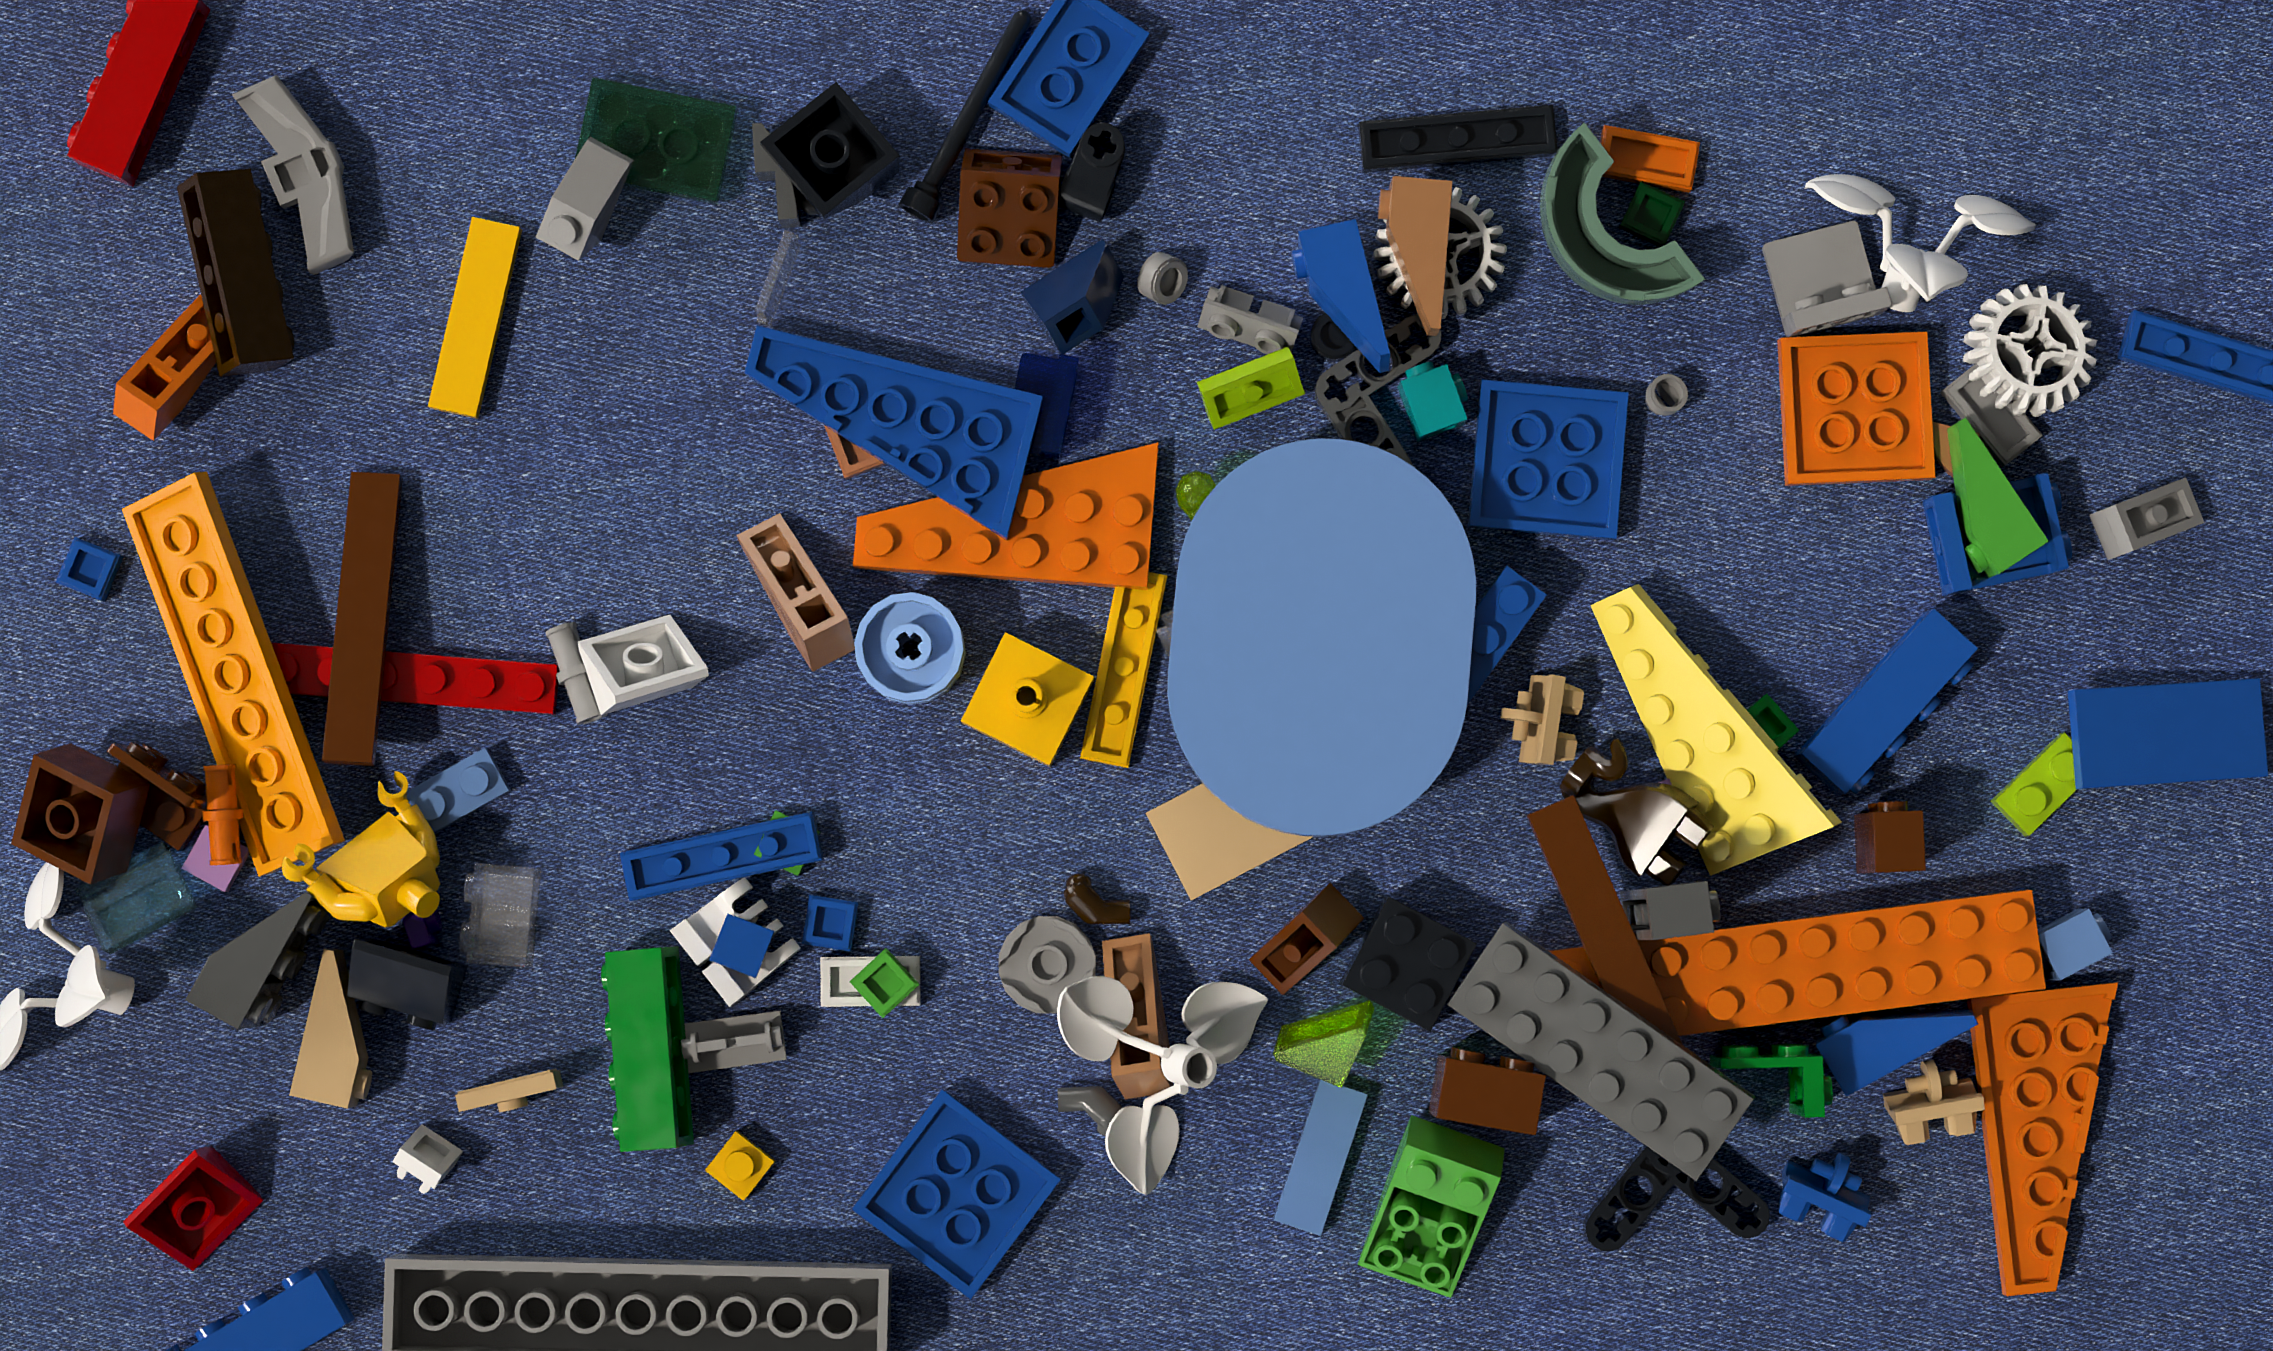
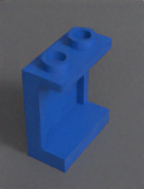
M2048 473L2011 481L2010 484L2049 542L2002 573L1990 578L1987 577L1984 571L1978 573L1966 558L1964 548L1967 545L1961 537L1956 494L1948 492L1933 495L1922 501L1943 596L2054 574L2069 568L2068 559L2072 558L2071 540L2067 531H2061L2057 512L2061 511L2062 508L2061 495L2055 482L2050 483Z

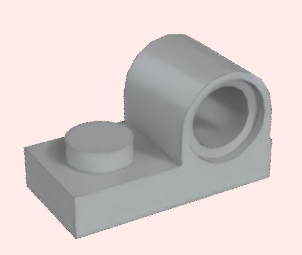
M2186 477L2089 515L2107 561L2204 523Z

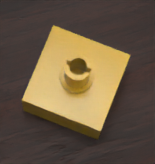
M1005 632L961 722L1051 768L1094 682V676Z

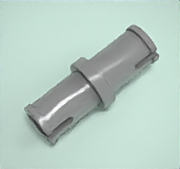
M576 622L564 623L547 630L545 633L547 638H549L560 670L556 676L559 684L566 687L576 716L577 725L588 724L607 716L608 713L600 714L579 652L578 641L581 640Z

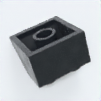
M837 82L760 141L762 148L823 219L861 203L899 173L900 155Z
M375 938L355 939L351 953L347 996L361 1000L358 1009L387 1016L389 1009L408 1014L406 1023L435 1030L437 1023L447 1024L452 1022L468 966Z

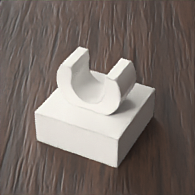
M421 1124L401 1146L393 1163L399 1166L397 1170L398 1178L402 1180L408 1173L412 1174L423 1182L419 1191L425 1194L431 1188H436L456 1165L463 1151Z

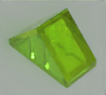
M1369 1000L1281 1026L1272 1054L1279 1063L1342 1088L1367 1035L1374 1007Z

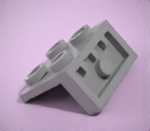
M1849 221L1765 243L1762 247L1786 337H1797L1878 316L1892 306L1887 287L1875 288L1861 233L1856 221Z

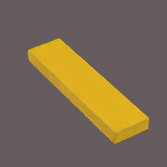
M472 217L428 403L430 409L475 419L479 418L522 229L518 226Z
M1149 572L1147 590L1125 589V587H1115L1080 759L1129 768L1167 575Z

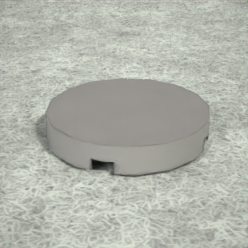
M1038 916L1020 923L1007 935L999 952V976L1005 992L1019 1006L1035 1013L1056 1014L1060 994L1066 986L1095 976L1096 955L1089 938L1076 924L1058 916Z

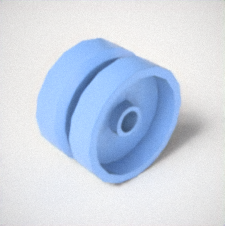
M915 592L893 594L874 604L860 621L854 642L856 662L867 683L888 700L907 705L928 703L947 693L960 677L966 657L964 634L951 611L935 598ZM908 641L919 643L920 655L915 659L903 656L902 648Z

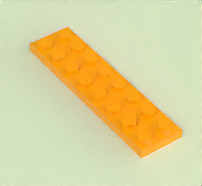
M207 471L194 472L123 508L122 512L216 764H236L237 807L243 808V818L238 819L258 876L272 874L281 870L285 856L293 864L301 861L294 854L295 846L299 843L309 846L315 855L344 842L343 833Z

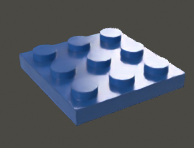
M1482 379L1479 389L1468 528L1616 540L1629 392Z
M942 1089L852 1210L971 1300L1061 1178Z

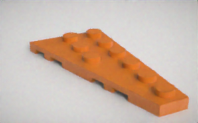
M1157 442L1024 475L1008 540L1003 539L939 497L859 516L856 522L853 567L854 569L1147 590L1159 444Z
M2118 982L1967 999L1968 1009H1972L1978 1021V1025L1970 1028L1977 1088L1978 1093L1983 1095L1985 1110L1980 1111L2002 1295L2015 1296L2057 1290L2068 1235L2066 1227L2072 1199H2075L2078 1185L2076 1177L2081 1153L2084 1154L2099 1081L2097 1073L2103 1044L2106 1045L2109 1031L2107 1023L2112 1000H2115Z

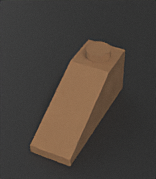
M1393 176L1389 190H1380L1378 219L1387 220L1386 236L1426 335L1437 336L1441 329L1453 181Z
M780 513L737 535L743 551L785 629L812 672L855 650L847 615Z
M1151 934L1102 941L1104 976L1116 979L1125 985L1133 1001V1017L1123 1031L1161 1047L1169 1048L1170 1044ZM1118 1039L1114 1053L1110 1057L1111 1074L1125 1099L1150 1096L1173 1086V1083L1167 1080L1162 1072L1160 1056L1126 1044Z

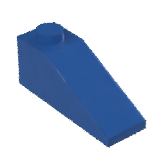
M1356 219L1298 231V249L1291 251L1297 280L1306 279L1309 295L1329 315L1333 322L1379 373L1389 371L1390 351Z
M1972 1009L1859 1014L1851 1019H1848L1846 1015H1839L1819 1028L1822 1035L1816 1038V1046L1847 1097L1978 1025V1021Z

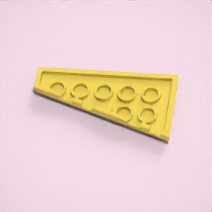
M1639 584L1590 605L1667 779H1670L1672 786L1679 788L1698 801L1699 804L1695 809L1701 812L1714 826L1713 830L1698 848L1710 876L1842 823L1831 809L1826 811L1809 791L1813 787L1802 774L1796 775L1779 756V747L1729 689L1723 690L1709 674L1708 670L1710 667L1699 654L1693 655L1676 635L1677 628Z

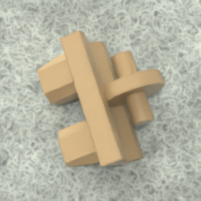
M1553 674L1549 676L1531 675L1529 692L1518 691L1516 709H1501V719L1514 721L1512 740L1522 741L1519 762L1536 765H1554V761L1574 760L1577 747L1576 735L1558 732L1561 714H1579L1582 709L1584 691L1565 683L1566 677Z
M1932 1059L1921 1061V1076L1905 1078V1090L1883 1093L1884 1107L1895 1122L1899 1136L1906 1145L1923 1143L1930 1139L1928 1120L1944 1118V1126L1949 1135L1961 1136L1972 1134L1976 1130V1112L1985 1110L1983 1095L1976 1092L1971 1078L1957 1080L1955 1070L1938 1072L1937 1066Z

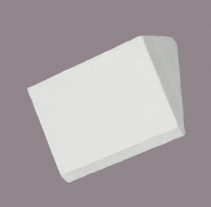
M671 615L578 641L579 652L601 715L693 688L709 676L708 667Z

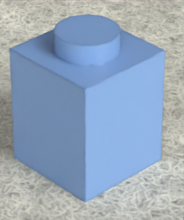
M2076 909L2038 929L2043 970L2048 980H2062L2113 953L2107 943L2112 937L2105 921L2098 913L2092 915L2090 909Z

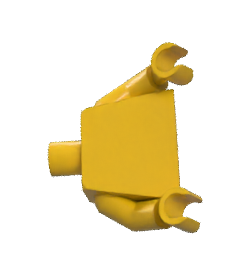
M398 771L394 772V779L401 788L399 793H388L384 789L383 784L380 781L378 782L379 801L387 807H395L399 813L397 816L390 812L384 814L316 867L317 872L312 868L315 862L314 851L305 844L299 843L294 849L295 856L305 864L304 866L293 864L286 856L283 859L282 873L285 878L293 882L305 881L309 885L306 890L338 920L371 921L382 927H391L410 912L420 918H427L439 906L440 897L436 891L440 886V882L435 869L440 863L436 836L417 804L411 806L407 800L408 781Z

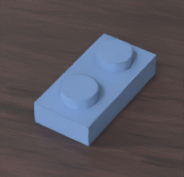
M483 748L408 790L407 800L411 806L417 804L436 834L511 792V789L489 749Z

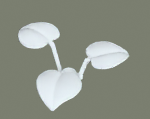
M1831 174L1808 181L1804 188L1814 189L1824 199L1843 210L1863 215L1877 214L1880 216L1883 222V259L1880 269L1886 272L1881 288L1887 287L1892 304L1890 309L1900 312L1915 311L1920 295L1928 302L1939 293L1959 286L1966 281L1968 271L1960 263L1944 255L1963 227L1975 224L1979 229L1987 233L2017 235L2033 231L2036 226L2035 223L2023 217L2015 209L1998 200L1980 195H1965L1956 199L1954 205L1955 209L1963 215L1958 217L1935 252H1925L1922 249L1906 244H1892V212L1888 207L1894 205L1895 197L1877 183L1854 175Z
M47 862L37 873L28 891L24 912L25 924L28 929L32 930L39 927L42 933L71 952L75 957L69 967L65 986L58 998H27L25 1000L24 990L16 988L1 1002L0 1071L5 1069L17 1055L27 1029V1014L34 1008H56V1024L66 1028L84 1019L97 1009L122 1015L127 1010L134 993V978L105 969L106 961L100 960L96 947L87 945L81 949L52 927L51 917L56 913L62 896L64 871Z
M1092 976L1066 986L1061 992L1057 1007L1058 1026L1065 1043L1076 1055L1091 1061H1105L1114 1053L1119 1039L1126 1044L1160 1056L1164 1076L1167 1080L1174 1083L1173 1086L1145 1098L1143 1108L1131 1105L1120 1109L1109 1123L1106 1131L1105 1148L1108 1158L1115 1169L1139 1193L1148 1195L1160 1182L1174 1156L1179 1139V1122L1174 1110L1168 1106L1154 1105L1176 1094H1187L1188 1087L1204 1088L1208 1086L1216 1075L1217 1064L1229 1063L1243 1052L1252 1037L1258 1017L1268 1002L1267 997L1247 986L1231 982H1211L1198 987L1187 998L1181 1013L1184 1025L1191 1032L1186 1038L1187 1044L1178 1043L1165 1048L1123 1031L1132 1020L1134 1008L1130 992L1118 980L1106 976Z

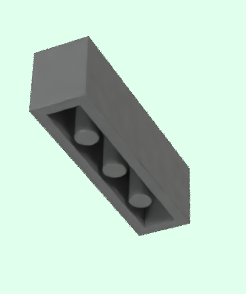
M1708 881L1620 891L1621 905L1637 940H1659L1714 933L1713 922L1720 921L1718 895L1716 890L1709 891Z

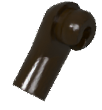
M1074 874L1067 879L1066 889L1063 893L1066 904L1085 923L1130 924V900H1103L1092 888V879L1085 874Z

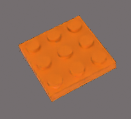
M1927 332L1783 337L1777 340L1785 486L1918 481L1936 478Z

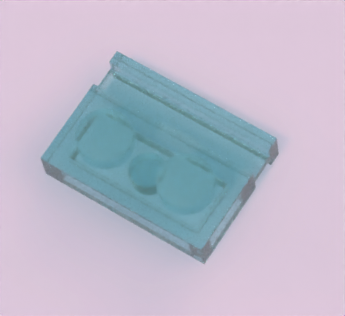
M163 842L131 858L127 872L91 885L85 883L74 889L77 896L82 900L85 907L83 909L102 950L110 955L198 907L179 866L173 860L170 847Z

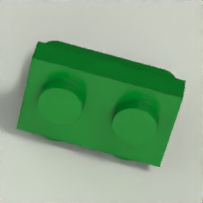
M1771 1044V1054H1759L1758 1047H1751V1045L1721 1046V1055H1710V1065L1720 1069L1788 1067L1789 1113L1804 1118L1825 1117V1106L1832 1105L1833 1088L1831 1076L1824 1075L1823 1056L1810 1054L1808 1045Z

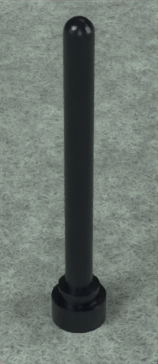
M1019 10L1013 15L923 181H916L914 187H907L898 205L910 215L930 224L934 222L942 207L939 202L942 194L939 190L1031 25V15L1027 11Z

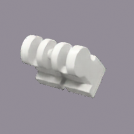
M745 877L670 930L697 966L701 967L710 959L727 913L756 923L759 918L758 916L768 908L764 900L761 899L745 912L736 913L734 909L736 902L753 889V886ZM776 919L767 926L764 925L762 927L773 930L774 936L784 926ZM792 938L774 952H766L757 978L750 977L714 962L703 970L702 973L727 1005L733 1007L801 948Z

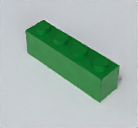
M679 946L605 952V963L601 969V981L604 990L608 992L609 1012L605 1017V1032L608 1040L612 1041L613 1062L609 1066V1083L612 1090L615 1091L617 1111L613 1115L612 1128L616 1140L619 1141L620 1152L670 1149L693 1145L688 1060L683 1058L681 1040L686 1039Z

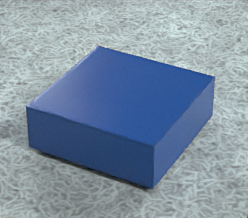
M74 537L56 583L105 602L124 556Z
M809 895L802 944L852 951L859 902Z
M727 913L709 961L757 978L774 931Z

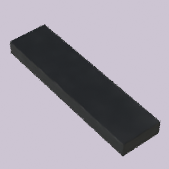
M1553 105L1360 121L1358 123L1363 173L1555 156L1558 152Z

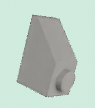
M590 137L551 197L536 238L578 261L601 242L634 160Z

